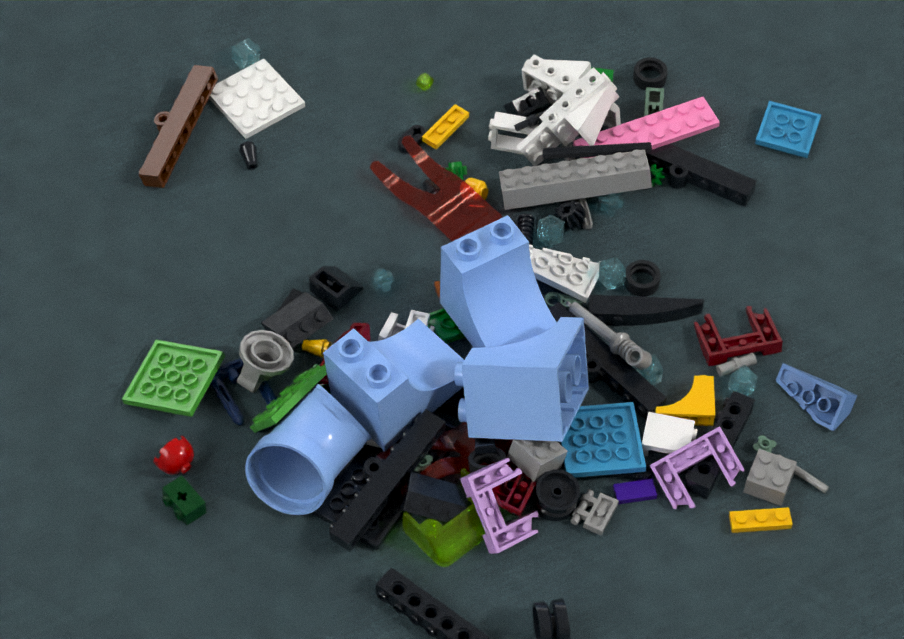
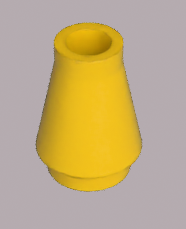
M327 339L304 340L302 350L324 358L323 352L331 347L332 343Z

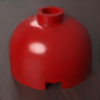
M182 435L180 440L174 438L159 451L161 456L158 459L154 458L155 465L164 473L169 475L184 474L192 467L194 450L190 442Z

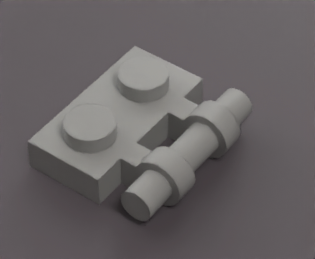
M588 489L580 498L578 508L574 509L571 523L578 525L580 520H585L583 528L602 536L618 506L619 500L600 493L598 498H594V491ZM587 506H592L590 512L585 511Z

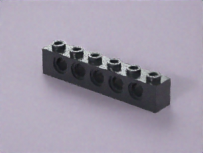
M733 390L731 396L726 397L723 403L724 410L723 412H718L715 419L717 423L715 426H711L709 432L720 426L733 449L753 411L755 399ZM713 455L693 465L694 468L692 471L688 470L684 479L687 482V491L705 499H708L722 472Z
M392 567L376 583V595L382 602L389 603L397 613H403L414 625L424 628L431 637H436L437 639L490 638ZM400 592V593H402V594H401V595H396V594H394V593ZM432 615V616H435V617H434V618H428L427 616ZM444 627H450L451 629H450V630H445V629H443V628H444Z

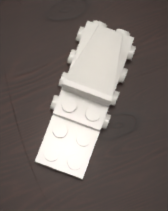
M533 55L530 60H526L522 68L524 90L530 92L541 86L548 102L553 105L591 70V63L588 61L544 60ZM615 103L610 106L603 123L608 128L621 125L620 108Z
M593 67L539 117L543 122L516 147L533 166H537L544 160L542 155L544 148H555L561 143L567 146L579 134L589 145H594L610 106L620 97L615 92L617 87L604 72L600 74Z

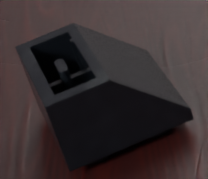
M322 266L309 277L310 292L337 312L363 290L362 285L336 266Z

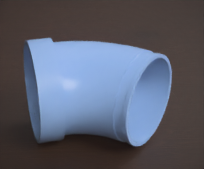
M317 383L281 419L271 433L261 438L253 448L245 464L247 481L254 493L265 504L279 512L290 515L312 513L322 505L330 493L337 475L372 437L330 393Z

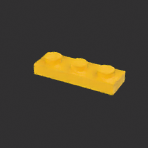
M454 104L422 136V141L437 150L469 118V112Z
M789 507L729 512L732 533L792 529L793 525Z

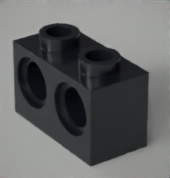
M540 86L503 106L507 114L524 116L549 102Z

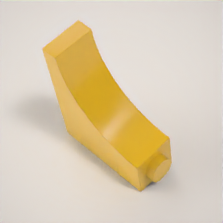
M694 375L692 388L683 399L671 405L657 406L655 413L694 420V425L713 426L715 419L714 376Z

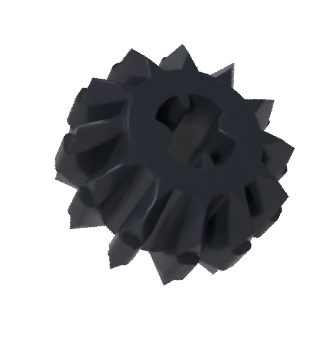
M575 200L571 202L566 201L565 204H560V208L555 209L554 219L560 229L565 231L571 229L573 231L574 228H580V224L585 222L586 212L579 202H575Z

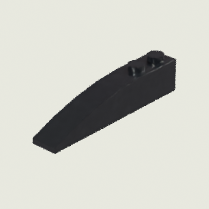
M589 295L588 311L606 325H650L702 314L704 299Z

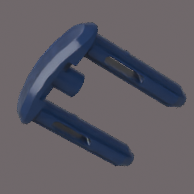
M241 358L220 366L209 385L212 386L232 421L239 426L243 425L244 416L223 384V379L228 377L232 384L237 383L240 375L239 372L244 365ZM263 381L258 390L268 405L273 399L276 400L277 397L268 382Z

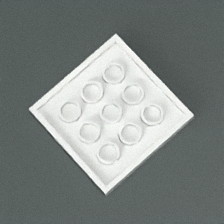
M265 59L217 83L209 97L212 103L245 139L305 107V101Z

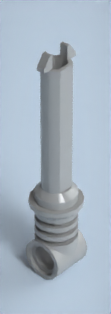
M567 301L565 303L571 313L578 318H584L586 325L609 342L610 351L613 354L620 355L629 365L640 370H645L651 365V354L630 340L627 333H616L577 302L570 303Z

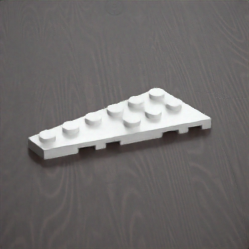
M529 245L530 259L535 278L586 303L606 262H591L590 258L583 257L578 259L568 253L547 248L539 250L533 248V245Z

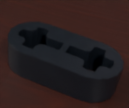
M414 125L407 130L398 140V150L403 154L413 152L423 142L422 136L426 132L425 128L421 125Z

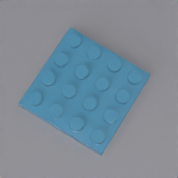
M634 403L580 406L563 442H560V445L568 451L564 459L565 471L574 477L646 472V463Z

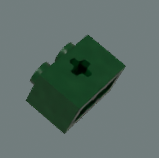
M182 475L162 488L163 503L167 507H171L174 510L175 517L179 521L182 520L186 526L207 513L206 502Z

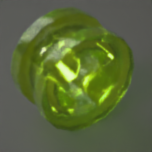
M423 73L418 77L416 85L421 90L426 91L432 86L434 79L427 73Z

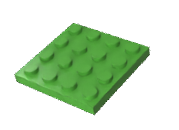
M155 340L124 394L122 401L127 405L192 417L225 355L223 351Z
M325 364L322 366L316 365L314 368L312 367L308 371L306 370L296 376L293 380L294 383L289 387H285L279 393L281 397H278L276 400L273 399L266 406L267 411L260 412L253 418L252 421L254 423L250 426L253 432L256 433L270 427L285 416L327 374Z

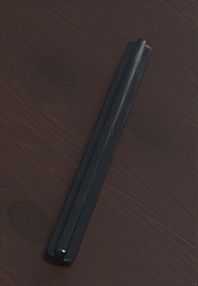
M651 142L555 147L544 148L542 155L543 159L605 156L618 152H632L633 150H645L646 153H651L652 145Z

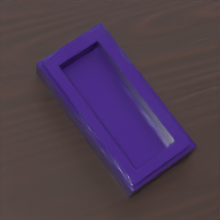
M653 478L613 484L615 497L619 500L618 504L657 499Z

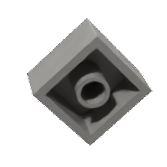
M513 440L507 458L533 482H536L545 472L560 469L568 451L557 441Z
M759 449L747 477L743 493L782 506L797 462Z

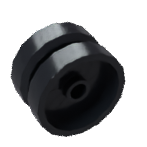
M553 469L545 472L539 478L533 495V505L538 514L550 521H561L572 515L580 496V486L577 479L564 470Z
M563 598L552 600L549 608L544 601L534 602L532 605V616L536 639H570L569 618Z

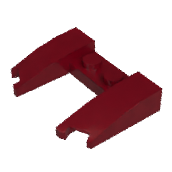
M746 306V313L753 333L721 339L710 313L704 316L706 322L701 326L694 322L697 338L708 367L726 363L728 357L761 351L763 356L782 352L783 341L767 308H764L763 314H757L752 312V306Z

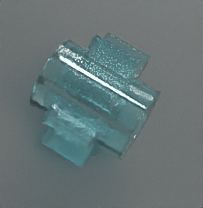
M382 268L374 271L375 276L371 277L373 287L376 290L380 289L381 292L391 290V284L394 283L391 271H385Z

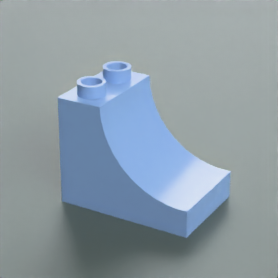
M508 215L441 247L440 304L473 348L502 346L528 340L546 332L557 323L548 309L537 284L530 259L529 241Z
M560 317L559 321L552 328L536 337L508 345L472 348L463 362H457L455 367L456 386H464L465 398H461L459 401L458 418L460 422H467L468 438L563 442L589 390L584 318Z
M419 319L401 332L384 340L373 342L367 341L353 328L323 352L331 395L365 428L372 437V440L384 451L401 439L406 429H410L414 425L413 422L418 414H422L425 409L431 413L434 412L464 387L456 386L455 384L457 362H463L464 359Z

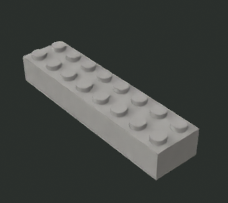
M633 150L632 152L625 153L618 152L612 155H598L592 158H579L572 161H560L559 163L552 164L545 163L539 166H525L519 169L499 171L505 210L652 188L650 168L645 150Z

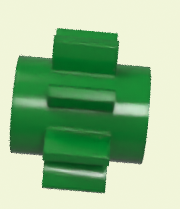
M462 161L448 163L449 168H444L445 177L449 176L450 181L464 180L463 175H467V166H462Z
M653 164L650 169V175L652 173L656 176L655 179L651 177L652 187H655V183L661 185L662 182L660 180L665 177L661 172L663 168L657 169L656 164Z

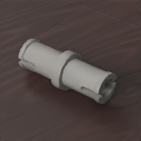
M750 353L739 358L734 357L731 361L717 365L716 369L719 376L722 377L735 371L738 373L743 368L755 365L757 360L755 355Z

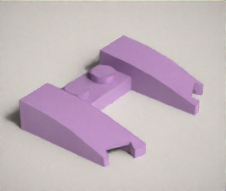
M720 426L650 465L674 509H677V505H689L690 509L696 507L678 473L711 455L714 456L731 487L736 484L733 480L738 472L745 471Z
M509 458L495 462L460 478L467 497H471L484 528L485 534L482 536L489 554H497L538 533V530H531L532 517H538V511H533L505 524L493 494L492 488L522 474L519 468L513 471L506 464L509 462Z

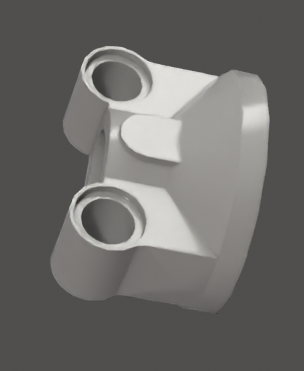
M266 330L252 331L244 336L239 346V355L244 365L237 383L250 392L255 393L263 381H268L273 376L286 372L294 359L290 343L281 335Z

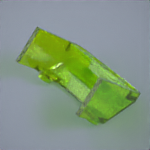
M466 469L461 470V478L470 474ZM467 497L472 505L444 526L434 519H428L419 524L407 512L403 513V531L441 567L450 566L484 540L482 535L485 534V531L471 497Z

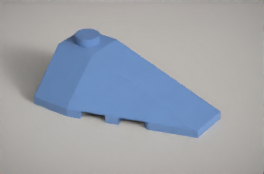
M785 363L782 364L776 378V382L800 404L803 410H806L812 416L816 423L832 431L850 414L857 395Z

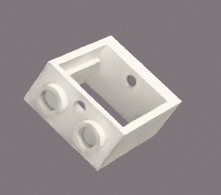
M496 112L494 119L491 118L489 129L491 130L488 141H491V149L522 154L516 146L524 139L498 134V129L529 135L538 127V124L533 127L528 126L517 132L514 125L526 120V117Z

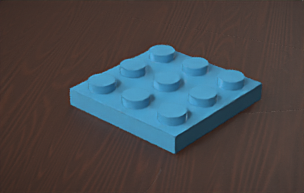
M769 101L755 144L808 158L821 114Z

